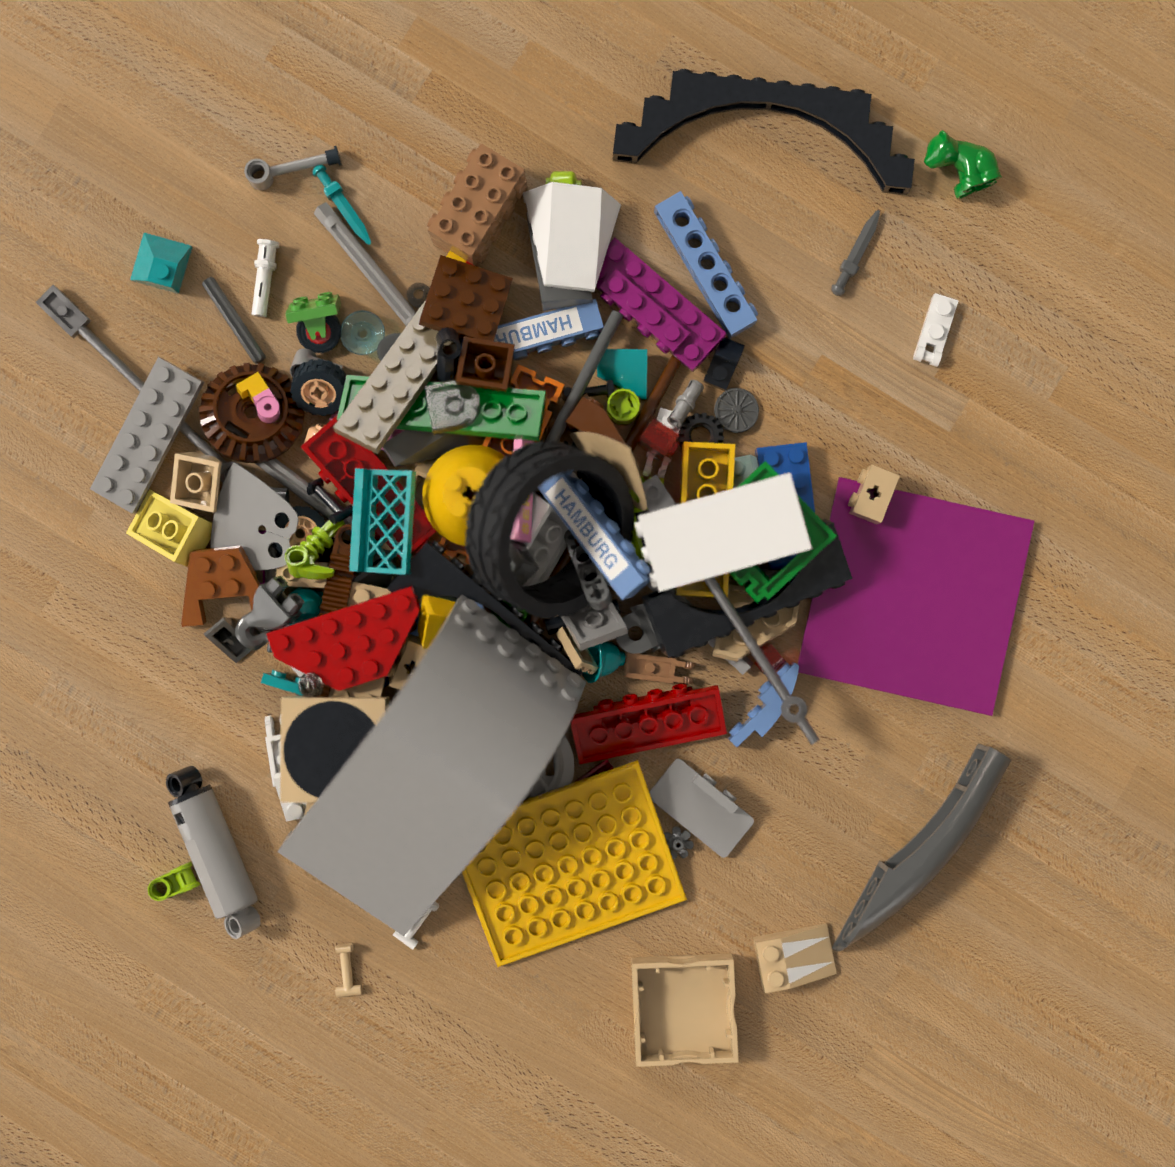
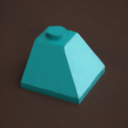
M143 233L130 280L179 294L192 246Z

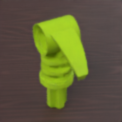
M329 519L321 528L315 526L311 530L313 536L308 535L306 537L307 542L302 541L300 546L288 548L284 558L289 573L295 578L314 580L333 577L334 569L316 565L314 561L319 558L318 553L322 554L325 551L324 547L330 548L333 545L332 538L336 535L338 529L345 525V522L342 520L332 524ZM298 560H302L300 563H297V564L294 563V562H296V561H298Z

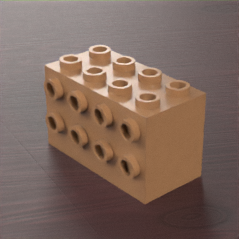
M480 143L477 150L475 148L472 149L467 158L468 165L464 171L460 170L454 179V188L451 193H445L440 203L442 206L438 214L434 213L427 224L434 246L446 253L451 251L477 267L485 261L490 246L493 242L497 241L502 232L501 228L511 218L518 200L523 198V192H526L528 189L525 169Z

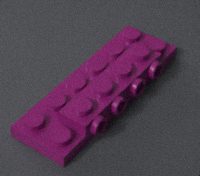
M613 238L609 243L596 285V289L602 293L600 297L609 306L615 304L620 309L619 313L623 315L625 320L628 322L633 320L638 324V331L646 338H649V336L653 337L657 341L655 345L663 353L667 354L670 352L689 370L694 372L724 339L726 332L618 239Z

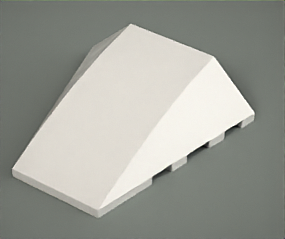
M550 182L523 192V200L528 210L527 216L533 231L532 237L538 252L537 258L544 286L594 292L621 204L602 188Z

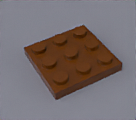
M440 255L419 325L437 331L450 327L458 332L459 338L462 339L465 336L494 341L513 278Z

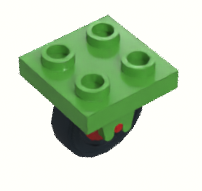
M332 292L318 294V298L308 300L307 296L293 299V303H290L285 315L287 323L298 322L296 335L300 344L305 349H309L314 353H325L332 350L338 344L341 337V324L335 316L338 314L341 306L339 294L332 295Z

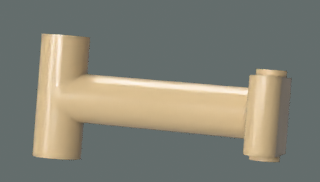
M353 943L337 944L335 946L336 954L340 953L343 986L335 988L336 997L362 995V985H353L350 952L354 950Z

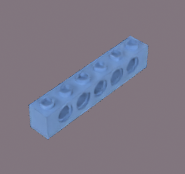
M680 191L657 204L654 208V214L723 330L726 332V335L731 339L755 325L757 322L756 316H758L757 310L751 302L748 304L743 296L745 291L740 282H735L732 278L731 273L733 272L729 263L726 260L722 261L718 254L720 249L713 238L709 239L705 232L707 227L701 217L697 218L692 211L694 205L688 196L684 197ZM679 217H684L688 220L689 224L681 227L676 224L675 220ZM696 238L701 242V246L692 248L688 241ZM705 259L711 260L714 267L709 270L704 269L701 266V261ZM723 281L727 288L724 291H718L714 288L713 283ZM729 302L737 303L739 311L730 312L726 304Z

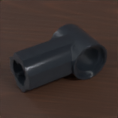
M445 327L439 330L436 335L437 380H441L444 383H454L456 381L462 348L458 332L453 328ZM448 341L454 342L453 344L448 346L444 345V343Z

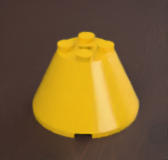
M465 445L446 452L432 465L424 481L422 500L429 522L441 536L455 544L466 546V529H468L466 523L472 503L466 497V493L470 489L478 491V488L482 487V481L492 468L506 456L490 447Z

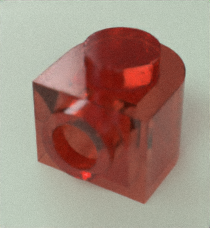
M768 642L760 647L775 671L786 663L771 643ZM756 661L754 664L764 674L763 670Z

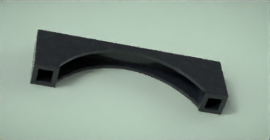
M826 519L822 520L837 537L769 600L764 596L758 603L754 601L735 608L746 627L753 625L757 619L776 615L780 609L796 607L800 604L801 600L819 597L823 594L822 591L842 587L845 585V581L852 579L834 522ZM668 589L660 592L656 590L641 597L661 652L668 658L680 657L685 654V650L692 647H703L709 643V640L715 637H726L735 629L723 610L691 606L674 598Z
M427 539L411 558L410 575L398 574L387 588L392 593L413 586L417 599L427 595L458 598L463 595L498 614L511 629L516 630L520 636L530 643L537 645L541 651L551 658L557 659L561 665L579 676L583 674L581 668L579 670L575 669L569 656L561 650L563 646L556 639L551 637L549 640L542 634L544 630L534 621L529 623L523 618L524 613L515 606L509 607L503 602V599L487 590L478 581L474 573L471 575L464 569L466 565L455 556L450 558L444 553L446 548L436 540L431 542Z

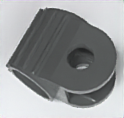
M644 603L631 607L632 613L622 618L627 626V634L617 637V643L623 650L633 654L643 653L651 649L652 653L655 652L660 646ZM632 626H639L642 629L643 634L639 640L634 641L629 638L628 631Z

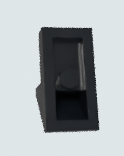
M724 337L717 347L703 382L726 391L745 345Z

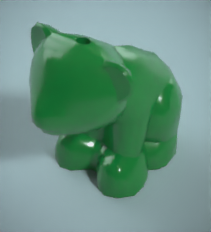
M943 130L928 143L924 159L926 166L931 169L949 165L956 167L959 175V183L954 187L956 199H961L972 193L984 190L996 184V180L1002 178L995 154L984 146L955 140Z

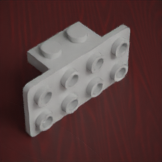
M675 759L649 791L652 801L719 856L727 857L753 825L754 819L734 803L737 798L726 789L721 792L714 787L717 782L705 773L701 776L681 759Z

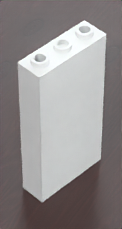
M790 473L639 515V522H635L638 538L644 536L646 547L642 548L645 562H651L653 572L649 573L652 587H658L659 592L812 549Z

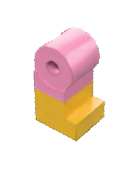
M259 372L236 384L237 391L242 399L248 396L257 407V414L262 422L273 423L279 418V404Z

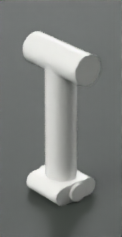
M434 902L405 936L397 931L393 933V936L413 950L419 942L413 938L414 934L430 912L437 911L439 904Z

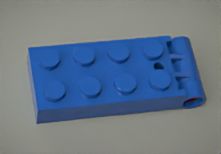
M807 442L756 448L755 457H757L758 467L766 461L779 475L790 473L795 492L815 512ZM798 553L768 561L769 569H783Z

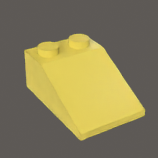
M149 489L126 534L170 560L188 567L190 552L205 549L211 539L212 522L181 505L170 503L168 498Z

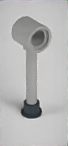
M334 146V149L325 151V154L271 167L262 159H252L246 164L244 173L254 189L263 191L272 185L274 176L317 165L328 164L330 166L339 164L341 166L342 164L337 146ZM257 171H265V174L262 178H253L254 174Z

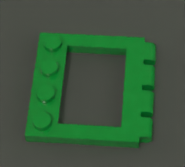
M765 461L738 487L780 475ZM797 493V499L812 549L802 551L796 555L771 580L757 565L728 572L740 586L748 579L752 582L745 591L756 603L764 596L769 600L837 537Z

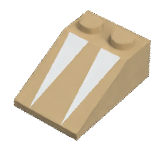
M827 923L753 937L761 984L765 993L791 989L837 974Z

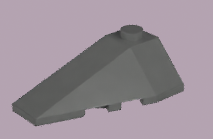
M404 430L388 440L382 448L393 465L398 467L440 458L446 452L465 445L482 446L486 437Z

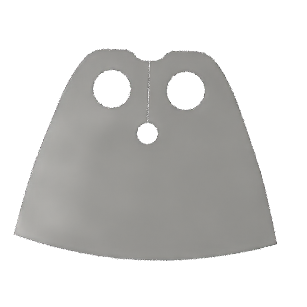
M233 462L218 497L217 510L214 513L212 523L211 548L242 546L254 570L283 567L286 565L285 552L291 547L289 543L290 536L297 529V513L286 500L268 485ZM280 512L287 514L289 517V525L286 528H279L275 524V516ZM260 525L266 528L264 534H260L258 531ZM273 542L282 546L283 553L279 558L271 557L268 552V547Z

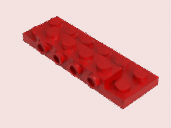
M336 415L307 440L301 448L320 468L321 471L318 472V475L326 484L332 482L338 490L335 491V494L344 504L349 501L353 506L355 468L371 470L388 469L371 450L335 433L333 427L337 423ZM378 475V489L381 491L388 482L382 475ZM399 481L396 482V485L402 492L405 488ZM391 488L384 497L391 504L398 496ZM415 499L411 553L436 532L429 522L425 511ZM381 501L376 506L378 516L386 510ZM402 501L394 509L400 518L405 513V505ZM389 514L383 523L389 530L396 521ZM379 526L375 529V539L377 541L385 535ZM400 527L393 534L398 543L404 537V532ZM387 540L385 543L393 550L394 546ZM398 553L397 556L402 561V557Z
M677 684L670 691L662 692L661 689H652L647 692V695L637 697L636 694H628L621 701L613 702L611 699H603L598 702L597 706H593V711L574 714L570 722L579 764L727 734L718 685L693 690L692 686L687 687L686 684Z

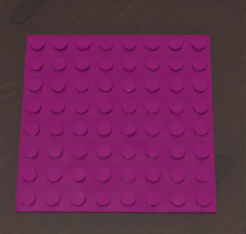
M839 477L829 521L835 524L852 579L845 581V585L836 589L829 588L822 591L823 594L821 596L812 598L797 663L799 666L798 673L992 716L1035 521L895 489L882 523L874 524L849 514L851 509L848 506L849 500L853 492H858L860 483H857L856 480ZM874 488L867 491V493L870 494L869 499L877 497V495L874 494Z

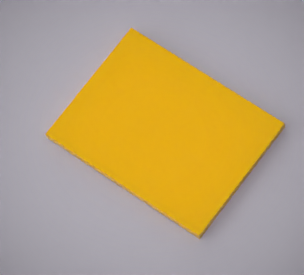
M638 760L521 801L502 827L462 871L497 967L687 900Z

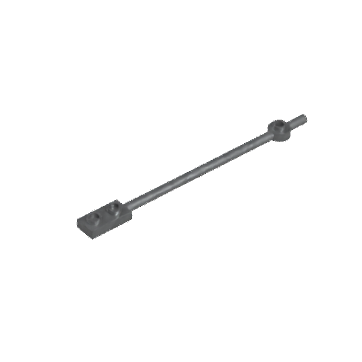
M52 285L36 303L72 338L80 334L140 392L144 382L86 327L91 320L56 286ZM184 421L180 431L203 454L214 456L222 462L220 480L224 483L233 462H226Z
M657 474L642 483L647 508L650 512L676 505ZM714 576L703 579L783 701L781 704L782 716L789 722H796L811 745L819 741V737L805 717L807 714L805 701L800 697L791 696ZM791 705H798L799 712L797 714L790 713L789 708Z

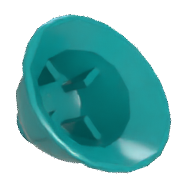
M610 641L588 648L599 668L593 674H589L586 671L582 675L588 683H594L600 677L610 675L619 666L625 664L624 652L619 651L618 647Z

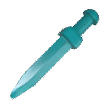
M324 165L315 166L313 175L318 177L324 185V193L328 200L332 199L352 230L365 243L370 245L371 240L366 227L343 195V189L337 181L333 182Z

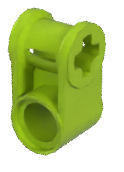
M192 862L176 867L151 881L148 885V895L155 901H162L201 885L200 881H196L191 869ZM158 882L166 884V894L158 892Z

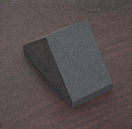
M223 617L207 630L204 635L237 663L251 649L246 648L238 641L235 635L237 624L234 620Z

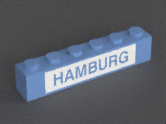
M592 299L593 303L560 308L499 325L494 341L515 344L514 360H521L528 357V353L537 351L538 354L546 353L552 350V346L561 344L562 347H567L575 344L577 339L585 337L586 340L598 338L604 326L596 299ZM460 338V343H461V348H462L463 339Z
M573 471L561 473L538 488L622 600L633 597L651 581L649 577L650 568L647 563L638 558L634 552V546L619 533L618 525L607 517L603 512V505L588 492L589 487L587 484L578 479Z

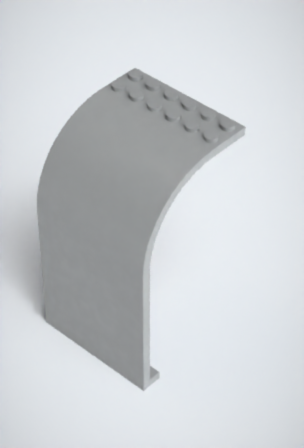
M461 595L431 646L398 695L293 831H290L279 848L278 853L405 936L496 834L526 796L564 736L573 718L586 682L578 674L571 672L561 665L557 659L551 658L541 651L537 645L524 639L516 630L504 625L496 616L487 613L473 600Z

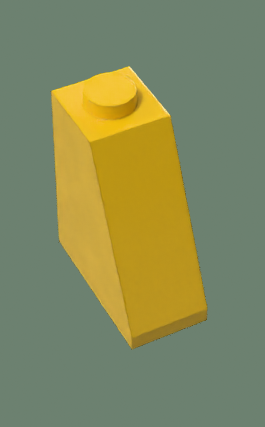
M428 595L423 596L417 629L423 649H429L456 602Z

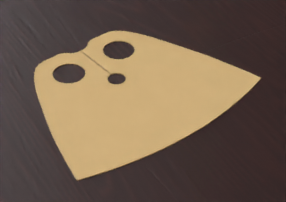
M575 432L569 434L579 450L610 463L623 476L629 490H633L638 495L640 503L632 498L633 505L643 511L647 509L641 479L629 447L596 433Z

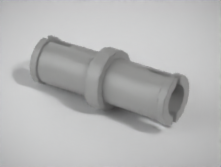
M690 380L684 393L676 399V406L667 418L668 423L673 427L680 428L688 413L694 410L696 406L695 401L704 389V386L699 381Z

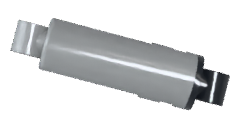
M188 766L170 773L166 777V786L169 793L176 797V799L168 802L172 815L215 918L225 917L224 926L227 933L232 938L238 939L260 926V916L257 910L251 906L257 902V895L211 785L201 788L202 776L194 766Z

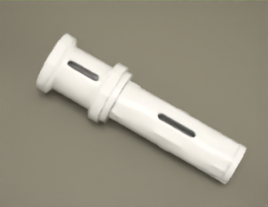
M257 239L259 250L258 258L254 261L257 275L251 315L266 317L272 271H275L277 268L275 263L276 248H279L280 243L272 240Z

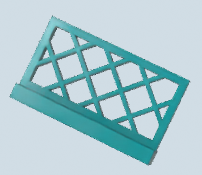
M355 468L349 571L410 575L416 471ZM378 475H382L388 482L381 491L378 489ZM402 476H407V486L401 492L396 482ZM392 488L398 497L390 504L384 496ZM379 501L386 508L380 516L376 513V506ZM402 501L405 505V513L400 518L394 509ZM391 514L396 523L388 530L383 521ZM379 526L385 535L377 542L375 540V529ZM399 527L404 532L403 540L400 543L393 536ZM387 540L394 546V549L388 556L381 548ZM378 552L383 561L377 567H373V557ZM398 553L402 557V569H397L391 561Z

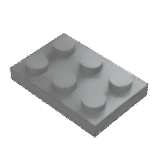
M612 601L603 610H595L589 604L574 614L561 617L580 651L627 634V626Z

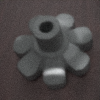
M673 827L672 834L669 832L664 833L672 858L676 859L678 854L681 858H686L688 856L686 849H693L694 846L693 841L688 840L691 836L690 832L685 830L681 833L679 827Z

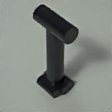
M608 380L606 385L587 387L583 396L587 393L589 397L607 395L609 398L614 392L613 381ZM566 387L562 394L563 401H566L572 388Z
M322 478L308 483L306 488L307 494L310 496L315 493L333 512L329 516L332 524H336L353 515V506L350 505L343 509L323 488L324 480Z

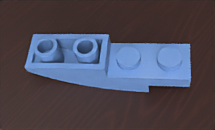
M786 662L776 672L790 694L793 692L799 666L794 662L790 665ZM769 680L758 689L760 694L757 698L763 705L760 707L757 704L747 714L750 717L743 724L738 722L729 731L731 736L728 739L734 746L738 747L754 731L763 737L782 714L781 704L783 701Z

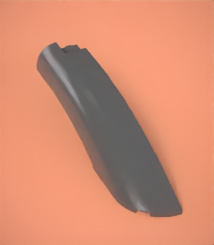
M977 744L957 783L938 811L898 852L885 862L879 860L834 942L833 950L837 952L842 951L872 932L909 903L936 877L958 851L978 822L1012 761L1010 758L991 747Z

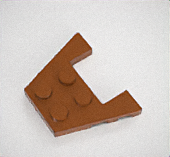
M242 546L200 549L190 552L181 621L182 627L204 625L207 622L202 601L204 599L249 596L251 611L253 610L254 595L260 584L255 576L256 572Z

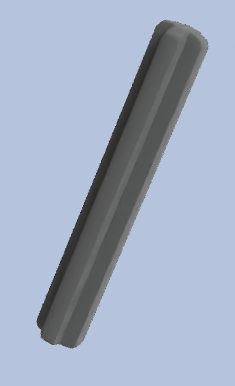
M213 277L202 282L203 287L251 360L255 364L262 362L266 358L265 354L217 281Z

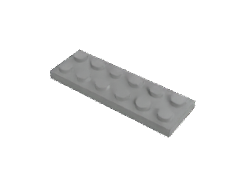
M158 357L90 490L130 513H136L205 382L167 360Z

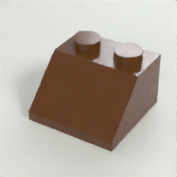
M464 336L455 384L507 392L514 361L515 344Z

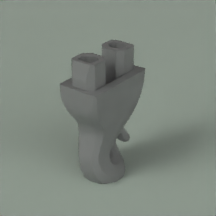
M282 576L274 577L268 583L258 587L253 599V610L238 621L235 635L238 641L246 648L255 651L268 643L267 652L271 653L272 650L266 633L271 631L260 633L255 627L277 630L292 624L302 614L300 609L304 604V600L296 593L290 594L288 597L284 594L283 591L287 588L288 582Z

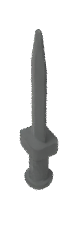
M876 210L865 223L847 260L844 259L839 268L841 274L836 284L831 287L834 295H843L849 278L858 272L860 268L858 264L876 231L880 210Z

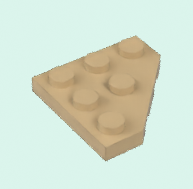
M728 584V599L734 608L755 601L745 591V587ZM799 605L793 608L785 607L780 609L776 615L757 619L753 625L747 627L759 647L795 626ZM734 629L726 637L715 638L712 656L737 662L751 652L736 629Z

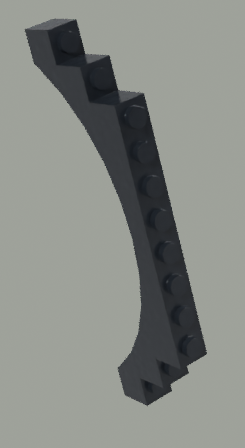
M679 69L678 71H673L669 100H664V97L652 95L650 98L645 97L641 127L636 126L632 122L616 124L612 161L637 164L660 140L682 126L711 114L734 110L774 111L796 116L823 128L843 142L864 163L882 193L907 195L912 188L915 159L908 158L905 154L890 156L893 126H887L885 122L880 121L869 124L872 94L865 93L864 90L853 89L851 91H843L836 86L817 88L816 85L804 83L800 86L792 85L791 82L785 80L775 83L767 82L766 79L758 77L749 80L742 79L739 75L723 77L717 76L714 72L698 74L693 73L689 69Z

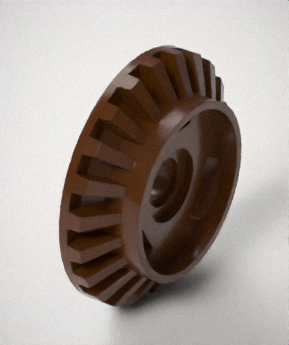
M250 362L243 363V365L237 367L235 365L231 366L229 370L221 371L217 374V377L207 385V389L201 397V405L199 406L200 423L209 443L225 457L243 463H262L275 459L285 453L299 437L304 422L303 409L299 408L292 399L290 391L292 382L290 378L274 367L270 368L262 363L254 365L250 364ZM259 372L276 400H283L281 422L265 423L258 416L248 418L245 415V410L250 406L256 407L251 398L248 396L242 399L238 392L229 396L227 392L235 387L236 384ZM228 423H231L249 434L247 438L239 437L228 431L225 427Z

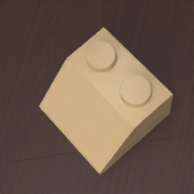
M196 452L175 453L170 503L213 513L216 512L222 462L214 456Z

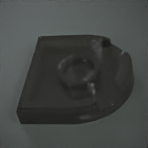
M455 381L425 386L433 435L463 429L472 424L478 417L480 400L474 388L455 384Z

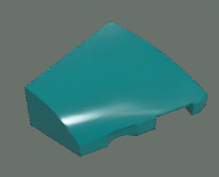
M606 349L597 367V377L606 382L612 380L613 384L618 388L629 389L639 399L646 400L647 349Z

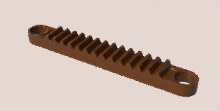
M351 524L341 526L336 533L333 551L330 556L331 561L328 568L334 569L335 572L333 577L326 578L318 616L348 606L356 571H349L351 544H346L343 541V534L347 530H352ZM306 675L303 696L329 698L331 687Z

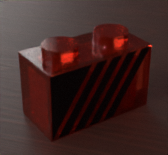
M653 418L640 437L638 446L663 462L666 457L671 459L680 445L677 442L679 434Z

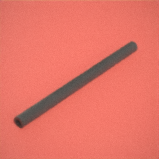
M614 310L611 312L544 443L548 441L559 442L567 427L566 420L582 398L623 318L621 313Z

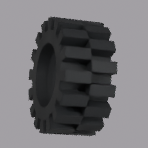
M695 413L687 417L679 429L678 440L680 447L682 448L684 442H693L691 433L697 427H704L710 432L711 437L708 443H722L724 431L720 426L721 423L714 416H709L707 413Z

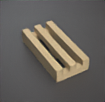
M561 627L557 631L556 635L575 669L579 670L581 668L583 672L588 671L589 674H593L599 667L588 648L580 651L567 628Z

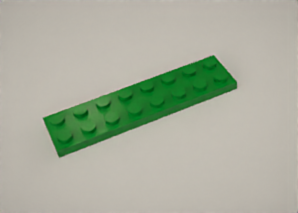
M346 375L337 421L366 383L369 376ZM429 381L396 429L539 441L547 395L546 391L508 388L507 392L461 384Z

